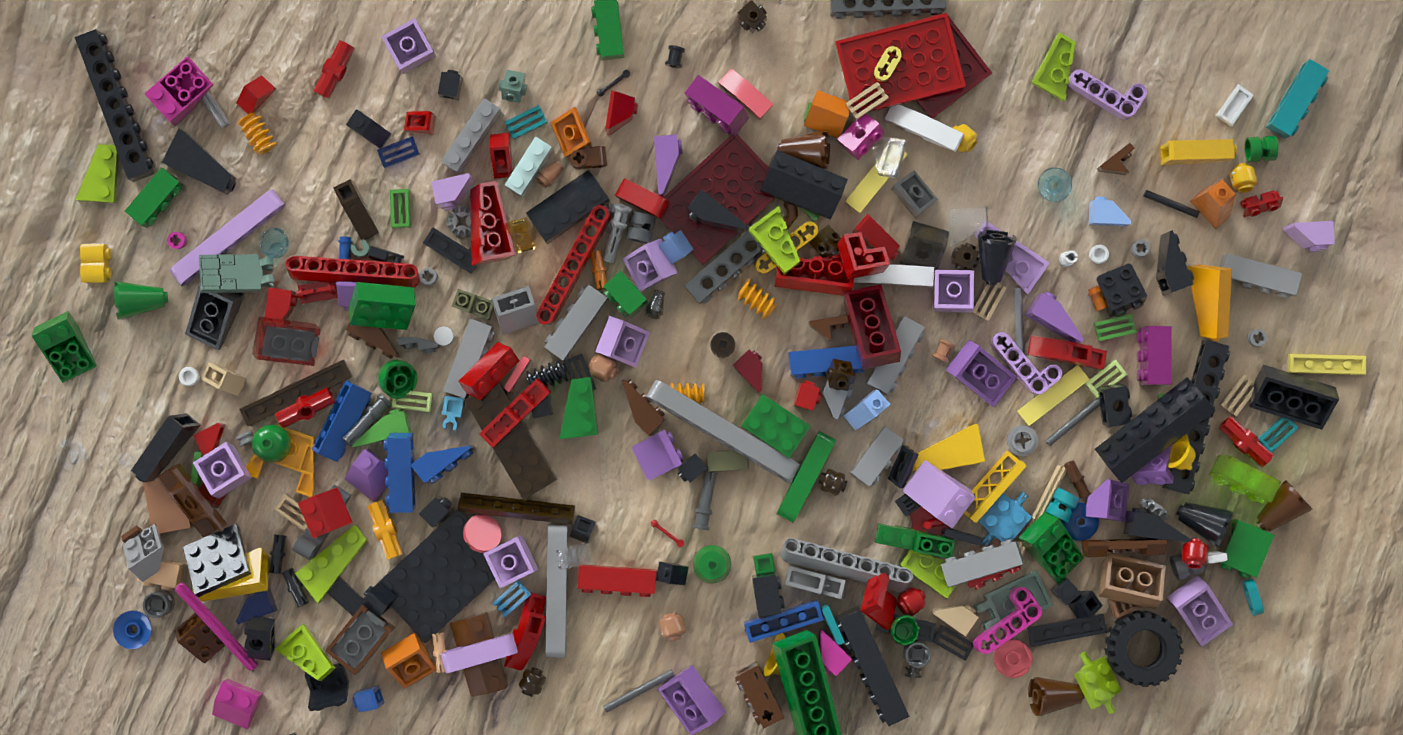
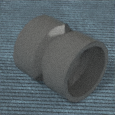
M632 212L630 220L632 227L628 228L626 238L640 243H650L652 238L650 230L655 226L656 217Z
M1181 554L1170 557V565L1178 581L1189 578L1190 574L1195 576L1205 572V565L1200 569L1188 568L1187 564L1183 563Z
M164 590L147 595L143 601L145 614L153 618L171 613L175 606L173 595Z
M915 640L913 644L904 646L903 656L912 667L922 668L930 661V650L923 642Z

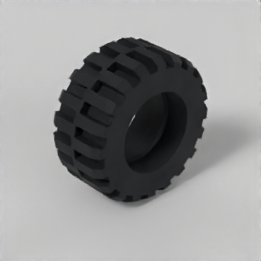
M1138 610L1123 616L1122 619L1118 618L1114 621L1115 626L1109 628V637L1105 638L1107 648H1104L1108 656L1107 661L1109 665L1112 666V670L1131 684L1142 687L1160 685L1161 681L1166 682L1170 679L1168 677L1170 674L1175 675L1177 664L1181 665L1182 660L1179 658L1180 654H1183L1184 648H1181L1180 645L1183 641L1177 634L1179 631L1175 626H1172L1168 619L1149 611L1143 612ZM1147 630L1153 632L1158 637L1160 652L1156 660L1150 665L1144 667L1137 666L1128 658V642L1135 633Z

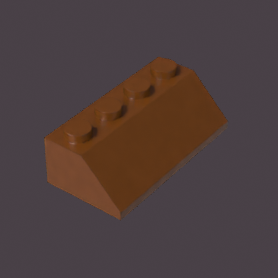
M487 612L450 622L457 647H465L495 638ZM501 658L463 669L471 697L490 694L508 687Z

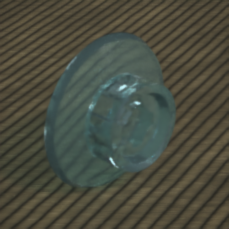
M1049 168L1040 175L1038 189L1045 199L1052 202L1062 201L1068 197L1072 190V180L1065 170ZM1051 182L1057 183V189L1051 188Z

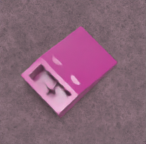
M187 56L144 94L165 118L176 126L191 113L214 84Z

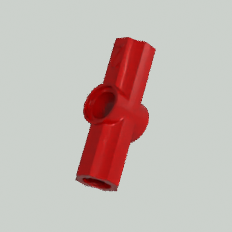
M339 40L333 54L325 61L322 67V75L314 92L328 99L331 97L338 81L340 82L346 73V65L355 50L353 46Z
M325 388L311 396H300L295 404L275 413L280 426L286 428L300 420L312 419L316 412L335 403V398L330 389Z
M1229 416L1220 424L1218 429L1234 442L1233 445L1245 455L1247 454L1260 467H1264L1272 460L1274 455L1259 442L1258 437L1248 429H1244L1234 418Z

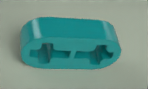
M1254 579L1242 581L1251 614L1253 616L1263 614L1264 608Z

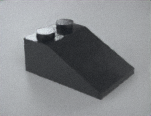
M703 190L698 193L687 207L688 217L696 224L700 222L704 225L745 233L747 230L746 224Z
M199 285L185 334L220 350L236 318L244 294L201 293Z
M1132 508V511H1127L1123 534L1181 542H1190L1191 540L1154 514H1148L1146 509Z

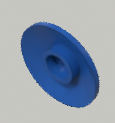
M1079 502L1076 508L1071 510L1073 514L1069 522L1060 521L1073 540L1082 541L1091 538L1096 533L1099 519L1087 517L1086 503ZM1080 518L1084 520V524L1081 526L1078 524Z
M131 610L124 612L114 623V638L124 648H140L149 641L152 635L151 622L140 611ZM133 626L138 628L136 633L132 631Z

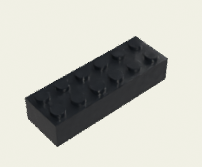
M1187 377L1095 448V451L1117 479L1123 483L1216 410Z
M858 606L837 615L838 621H836L840 633H845L846 638L844 642L849 652L853 651L855 655L852 656V660L858 670L861 669L863 672L860 674V677L865 687H869L871 690L868 694L872 703L879 707V709H876V712L881 722H886L889 727L910 717Z

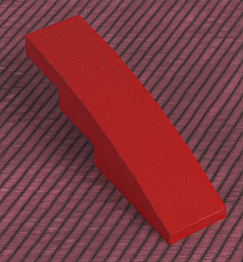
M537 378L486 426L479 435L493 448L544 400L551 391Z

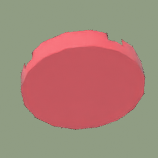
M483 514L471 517L463 529L465 542L470 545L472 550L480 553H485L495 548L502 536L501 528L497 521Z
M1010 639L994 651L993 660L995 667L1001 674L1006 677L1017 678L1029 671L1033 657L1031 650L1025 643L1020 640Z

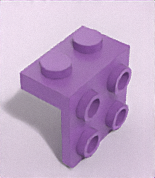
M663 430L634 445L632 448L648 480H652L682 465L681 460L684 458L679 449L675 450L672 444L675 440L671 432L667 433L666 430Z
M1172 445L1131 476L1136 484H1173L1174 476L1168 468Z

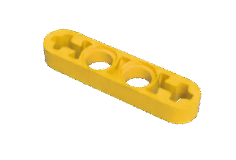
M806 222L790 234V238L797 237L800 240L799 246L795 247L796 251L818 234V227L814 222ZM806 226H808L809 228L813 226L814 234L811 235L809 233L806 236H804V238L807 239L804 242L802 236H800L797 232L801 231V234H803L806 231ZM767 253L759 257L755 264L756 270L761 274H767L777 267L776 264L773 265V262H770L767 265V270L759 268L761 265L760 261L766 262L769 260Z

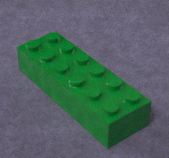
M805 630L772 643L796 735H842L816 635Z

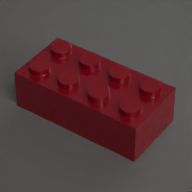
M882 284L844 292L843 304L862 370L900 362L901 349Z

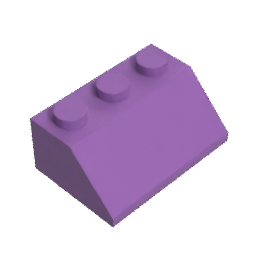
M693 665L682 670L657 689L690 735H694L714 724L726 713L721 703L716 699Z

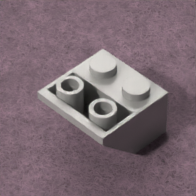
M529 286L491 298L503 335L539 323L536 318L537 310Z
M153 524L123 544L128 569L142 582L159 571L164 550L156 524Z

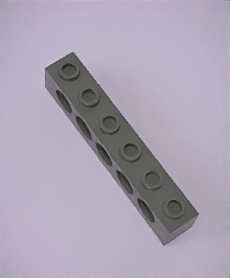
M830 0V16H835V19H844L846 16L864 18L865 15L884 17V14L900 17L904 13L920 16L930 12V15H940L946 9V0H930L931 4L924 5L921 0H911L912 4L909 6L904 5L902 0H891L893 5L889 7L883 4V0H871L874 4L872 7H866L864 5L865 0H851L855 4L853 8L845 6L844 2L847 0Z
M747 231L685 284L684 287L699 304L701 302L706 304L713 298L712 293L715 290L720 292L728 285L726 283L731 277L735 279L742 273L741 268L745 265L749 267L757 260L755 256L760 252L764 254L765 250ZM754 242L757 249L750 252L746 249V244ZM739 254L742 257V262L734 264L731 261V257ZM725 267L728 273L726 276L721 277L717 274V269ZM705 279H710L713 282V286L710 289H705L702 286V282Z

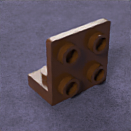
M196 613L175 630L177 642L202 663H206L225 646Z

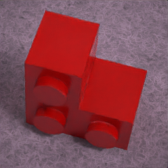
M862 232L843 235L837 243L847 279L884 273L890 265L885 247L867 250Z

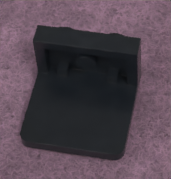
M1126 264L1099 275L1096 279L1108 304L1106 311L1109 317L1114 315L1116 317L1122 316L1126 313V310L1131 308L1136 310L1142 307L1146 301L1147 294L1131 264Z
M340 663L334 664L335 669L322 681L315 679L305 672L304 676L310 690L309 711H320L327 707L341 706L347 702L349 679L343 665Z

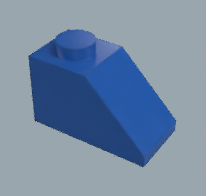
M380 685L354 693L353 704L355 708H358L359 712L378 709L385 703Z

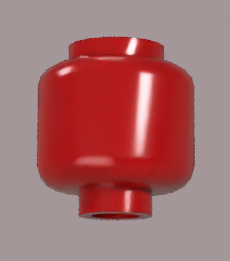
M1196 538L1184 543L1182 547L1183 563L1187 564L1188 568H1202L1208 561V546L1202 543V540Z
M910 587L898 596L897 606L904 615L914 616L926 606V595L921 589L917 590L914 587Z

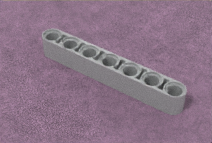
M548 525L546 658H566L568 525Z
M794 538L785 540L780 553L782 560L787 563L867 583L874 576L885 573L890 577L887 589L897 592L907 590L913 579L912 572L907 568Z

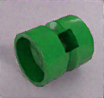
M1263 136L1262 139L1259 137H1247L1244 144L1246 161L1258 162L1261 158L1264 161L1276 160L1278 157V141L1276 136Z

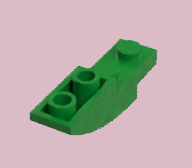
M879 523L874 542L913 550L917 553L951 558L956 540L912 528Z

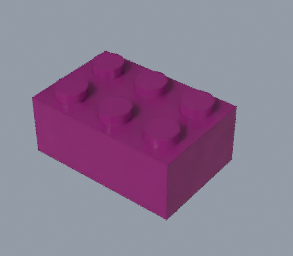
M700 75L695 78L684 92L688 98L687 102L698 114L702 112L706 115L705 118L712 124L716 122L721 126L720 129L728 135L732 133L736 136L749 119L745 108Z
M1146 326L1140 328V331L1137 332V343H1140V351H1137V362H1140V370H1137V381H1140V385H1172V326Z

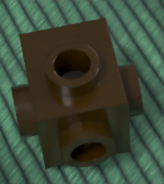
M751 0L737 12V17L741 20L740 25L744 30H750L753 33L756 30L758 32L766 26L767 12L761 5L757 6Z
M827 225L809 244L822 258L839 252L837 243L841 237L830 225Z
M969 243L961 244L959 247L954 248L951 255L953 258L951 264L955 265V268L958 270L976 268L980 260L977 257L979 251L975 250L976 247ZM965 253L970 255L969 260L964 259L963 255Z
M838 359L832 360L826 372L829 388L849 390L850 385L855 381V373H853L851 362Z

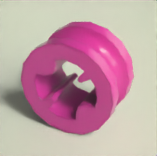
M172 232L167 238V243L173 249H182L185 247L187 239L182 233ZM175 236L181 239V243H178V246H176V243H173V238L176 239Z

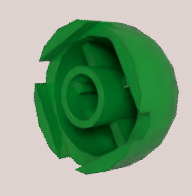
M398 359L385 363L378 373L380 389L394 399L408 396L406 394L410 390L413 391L418 381L417 372L413 366L406 361Z
M265 425L254 433L252 449L254 454L262 461L268 463L279 462L290 453L292 439L285 428L278 425Z

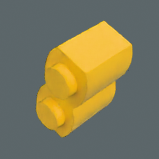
M81 244V283H109V279L112 277V270L108 263L112 257V252L107 244Z

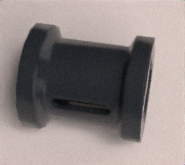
M669 45L668 49L670 51L665 65L672 68H682L680 63L685 48Z

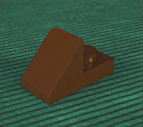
M1129 143L1100 165L1097 168L1098 172L1119 175L1128 174L1129 171L1122 162L1132 156L1130 152L1135 149L1133 145Z
M844 315L812 320L808 324L831 342L830 326H833V329L844 328V324L848 323V317Z

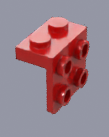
M882 573L868 580L860 611L882 628L888 630L891 628L897 599L886 591L890 577Z

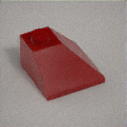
M611 90L605 126L607 135H612L633 119V114L637 115L638 103H635V97Z

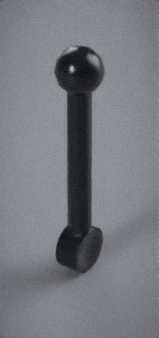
M624 70L620 77L605 88L599 89L597 95L602 97L604 92L623 78H628L630 71Z

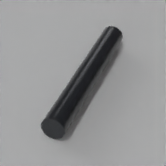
M1146 190L1143 197L1197 218L1200 211L1149 190Z

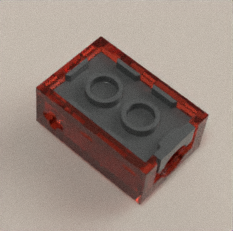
M259 317L252 354L257 360L314 366L321 329L314 323Z

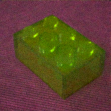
M1218 455L1209 473V476L1213 477L1212 481L1222 486H1231V491L1237 494L1248 495L1247 499L1255 503L1272 502L1281 484V481L1230 455Z

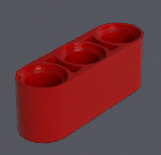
M623 179L615 193L617 198L659 219L669 204V201L627 179Z

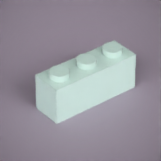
M535 136L505 183L506 188L523 198L534 182L538 172L541 171L553 152V148Z

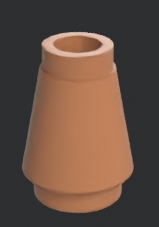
M556 161L539 171L536 179L544 188L551 187L564 170V167L560 162Z

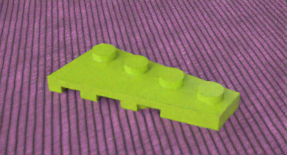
M357 525L352 526L295 573L318 604L321 603L324 599L323 597L332 588L338 577L344 573L348 564L357 556L368 541Z

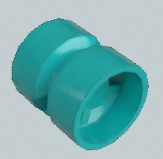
M1057 488L1053 496L1054 502L1049 503L1045 512L1068 523L1073 514L1071 510L1076 508L1080 498ZM1059 504H1062V505L1066 506V508H1065L1064 510H1062V509H1060V508H1058V507H1059Z

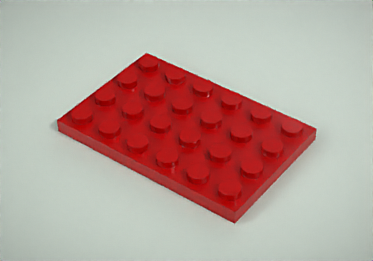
M947 13L835 41L849 100L877 82L889 97L869 112L966 88ZM897 47L901 51L900 62L887 81H878L874 76L875 67L887 48ZM896 52L888 53L889 59L887 62L891 63L893 58L897 59ZM885 65L882 70L878 69L880 77L888 75L886 73L888 66ZM875 89L874 91H872L871 93H869L868 95H866L865 97H863L851 106L855 107L856 105H858L859 103H861L862 101L876 93L878 90ZM881 94L873 100H871L870 102H868L867 104H865L864 106H862L861 108H859L858 110H856L855 112L858 114L859 112H861L877 100L881 99Z

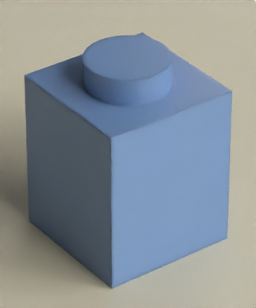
M681 230L675 234L673 231L663 237L664 241L659 244V247L671 264L685 257L693 250V247Z

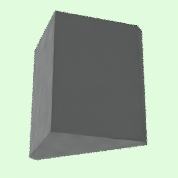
M915 170L891 188L914 218L938 200Z

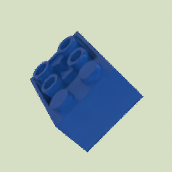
M469 445L425 453L412 463L411 466L424 483H436L443 478V472H450L458 466L457 462L460 459L466 460L474 454L472 450L476 447Z

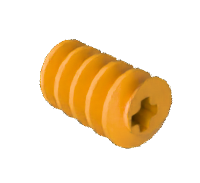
M253 112L238 121V125L242 127V132L246 133V139L250 140V146H254L253 151L258 153L257 155L259 156L272 150L277 145V142L270 143L273 135L266 136L270 130L262 129L266 123H259L262 116L255 117L256 113Z
M749 278L738 292L737 300L740 301L745 298L744 305L746 306L751 303L750 310L757 308L756 315L763 312L762 319L764 320L772 313L779 302L774 305V297L768 300V292L761 295L763 289L760 288L756 291L757 284L754 283L750 286L751 279Z
M673 383L670 384L671 388L698 404L704 403V383H701L699 389L696 383L693 384L692 389H690L689 383H686L684 388H682L681 383H678L677 388L674 387Z

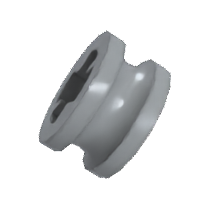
M1143 239L1137 240L1131 245V253L1135 257H1143L1150 251L1149 243ZM1136 245H1144L1143 249L1145 251L1137 252L1136 249L1138 247Z
M424 268L421 270L419 278L423 284L433 285L436 283L438 275L435 270ZM428 271L433 275V279L430 278V282L423 278L424 274L427 275L426 272Z
M1254 329L1249 332L1247 339L1252 346H1263L1267 341V335L1263 330ZM1260 333L1261 341L1255 342L1256 339H1253V336Z
M252 431L243 433L236 438V440L240 441V447L252 442Z

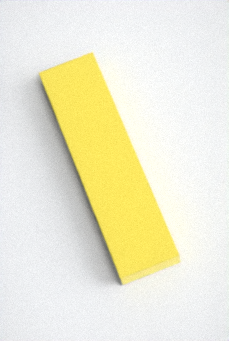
M892 143L847 198L845 203L860 214L908 154L895 143Z
M1288 354V372L1299 374L1366 375V356Z
M1076 365L1048 390L1038 394L1018 409L1017 413L1027 426H1030L1090 379L1080 366Z

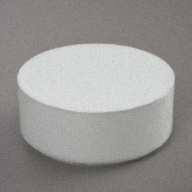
M1096 245L1090 249L1089 258L1095 264H1102L1108 260L1109 251L1104 245Z
M442 326L436 329L434 339L439 345L447 346L452 343L454 334L450 328Z
M185 367L179 373V380L185 386H194L200 379L199 372L193 367Z

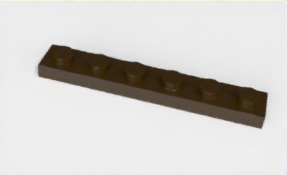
M343 359L239 410L246 425L251 426L295 404L300 396H311L325 388H331L353 376L346 361Z
M461 492L458 512L572 525L575 505Z

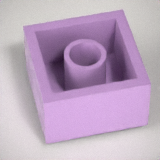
M415 18L381 36L402 74L436 57Z
M935 270L934 312L973 313L974 270Z
M227 442L193 462L209 493L217 498H221L252 478L234 445Z

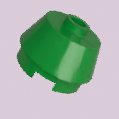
M708 545L701 548L696 553L693 561V568L697 577L711 584L723 581L729 575L732 565L728 552L716 545Z

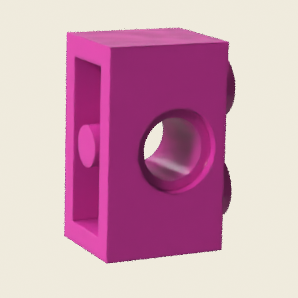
M865 114L855 120L837 140L844 150L859 160L867 154L875 142L881 139L884 131L878 122Z

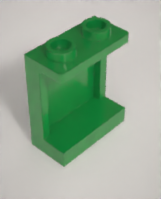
M1233 519L1231 524L1233 530L1223 552L1227 553L1228 560L1218 563L1222 564L1221 568L1232 572V569L1240 571L1238 575L1244 578H1257L1275 535L1243 521Z

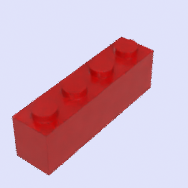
M580 564L577 589H582L583 593H593V590H601V594H612L613 591L620 592V595L632 596V593H639L640 597H651V594H655L657 570Z

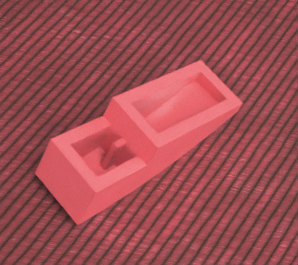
M730 69L718 82L759 120L773 107L771 101L733 69Z

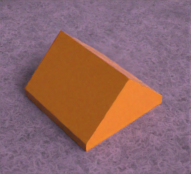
M817 90L804 126L816 131H829L830 136L838 139L842 134L850 112L846 106L848 101Z
M576 107L550 122L564 157L570 156L574 150L592 147Z

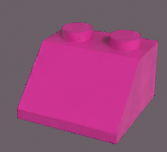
M822 628L819 630V649L825 672L829 675L833 673L837 676L852 658Z
M226 679L222 681L214 700L212 715L248 730L263 693L233 680Z

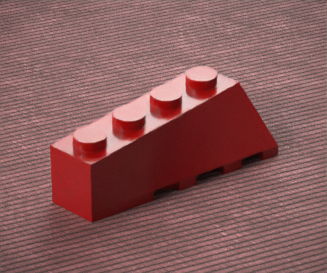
M840 254L823 258L821 256L813 257L812 259L799 258L800 263L785 275L778 266L776 269L774 287L844 296V292L852 291L854 278L847 279Z

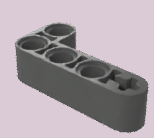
M338 487L347 505L351 494ZM307 528L305 533L295 542L292 551L307 560H311L317 555L329 533L313 539Z

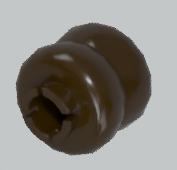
M827 469L826 473H821L818 484H821L822 491L830 492L832 495L837 496L840 491L844 493L848 481H845L844 473Z
M535 667L524 670L523 678L519 682V687L522 689L523 694L533 697V694L539 695L541 693L542 686L546 682V677L542 674L543 671Z

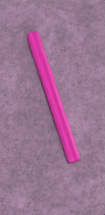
M185 583L178 584L175 588L178 595L249 671L254 670L258 665L255 659L247 658V651Z

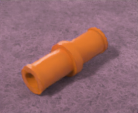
M597 250L595 253L593 251L591 255L593 266L591 271L595 277L596 290H603V286L607 283L605 274L607 269L604 267L602 251Z

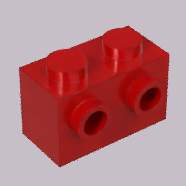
M807 380L804 383H800L793 406L813 411L815 404L818 405L822 396V393L819 392L820 388L816 387L817 383Z

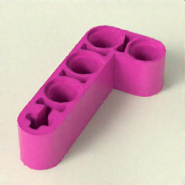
M1016 586L1010 590L1009 597L1016 609L974 639L973 646L977 652L983 654L993 652L1041 617V607L1027 588ZM1021 590L1024 597L1019 601L1016 594ZM1032 606L1034 608V615L1029 617L1027 610ZM1017 617L1019 624L1014 628L1012 620ZM1001 628L1003 630V636L1000 639H998L996 637V631ZM982 641L987 642L985 644L986 648H981L983 645Z

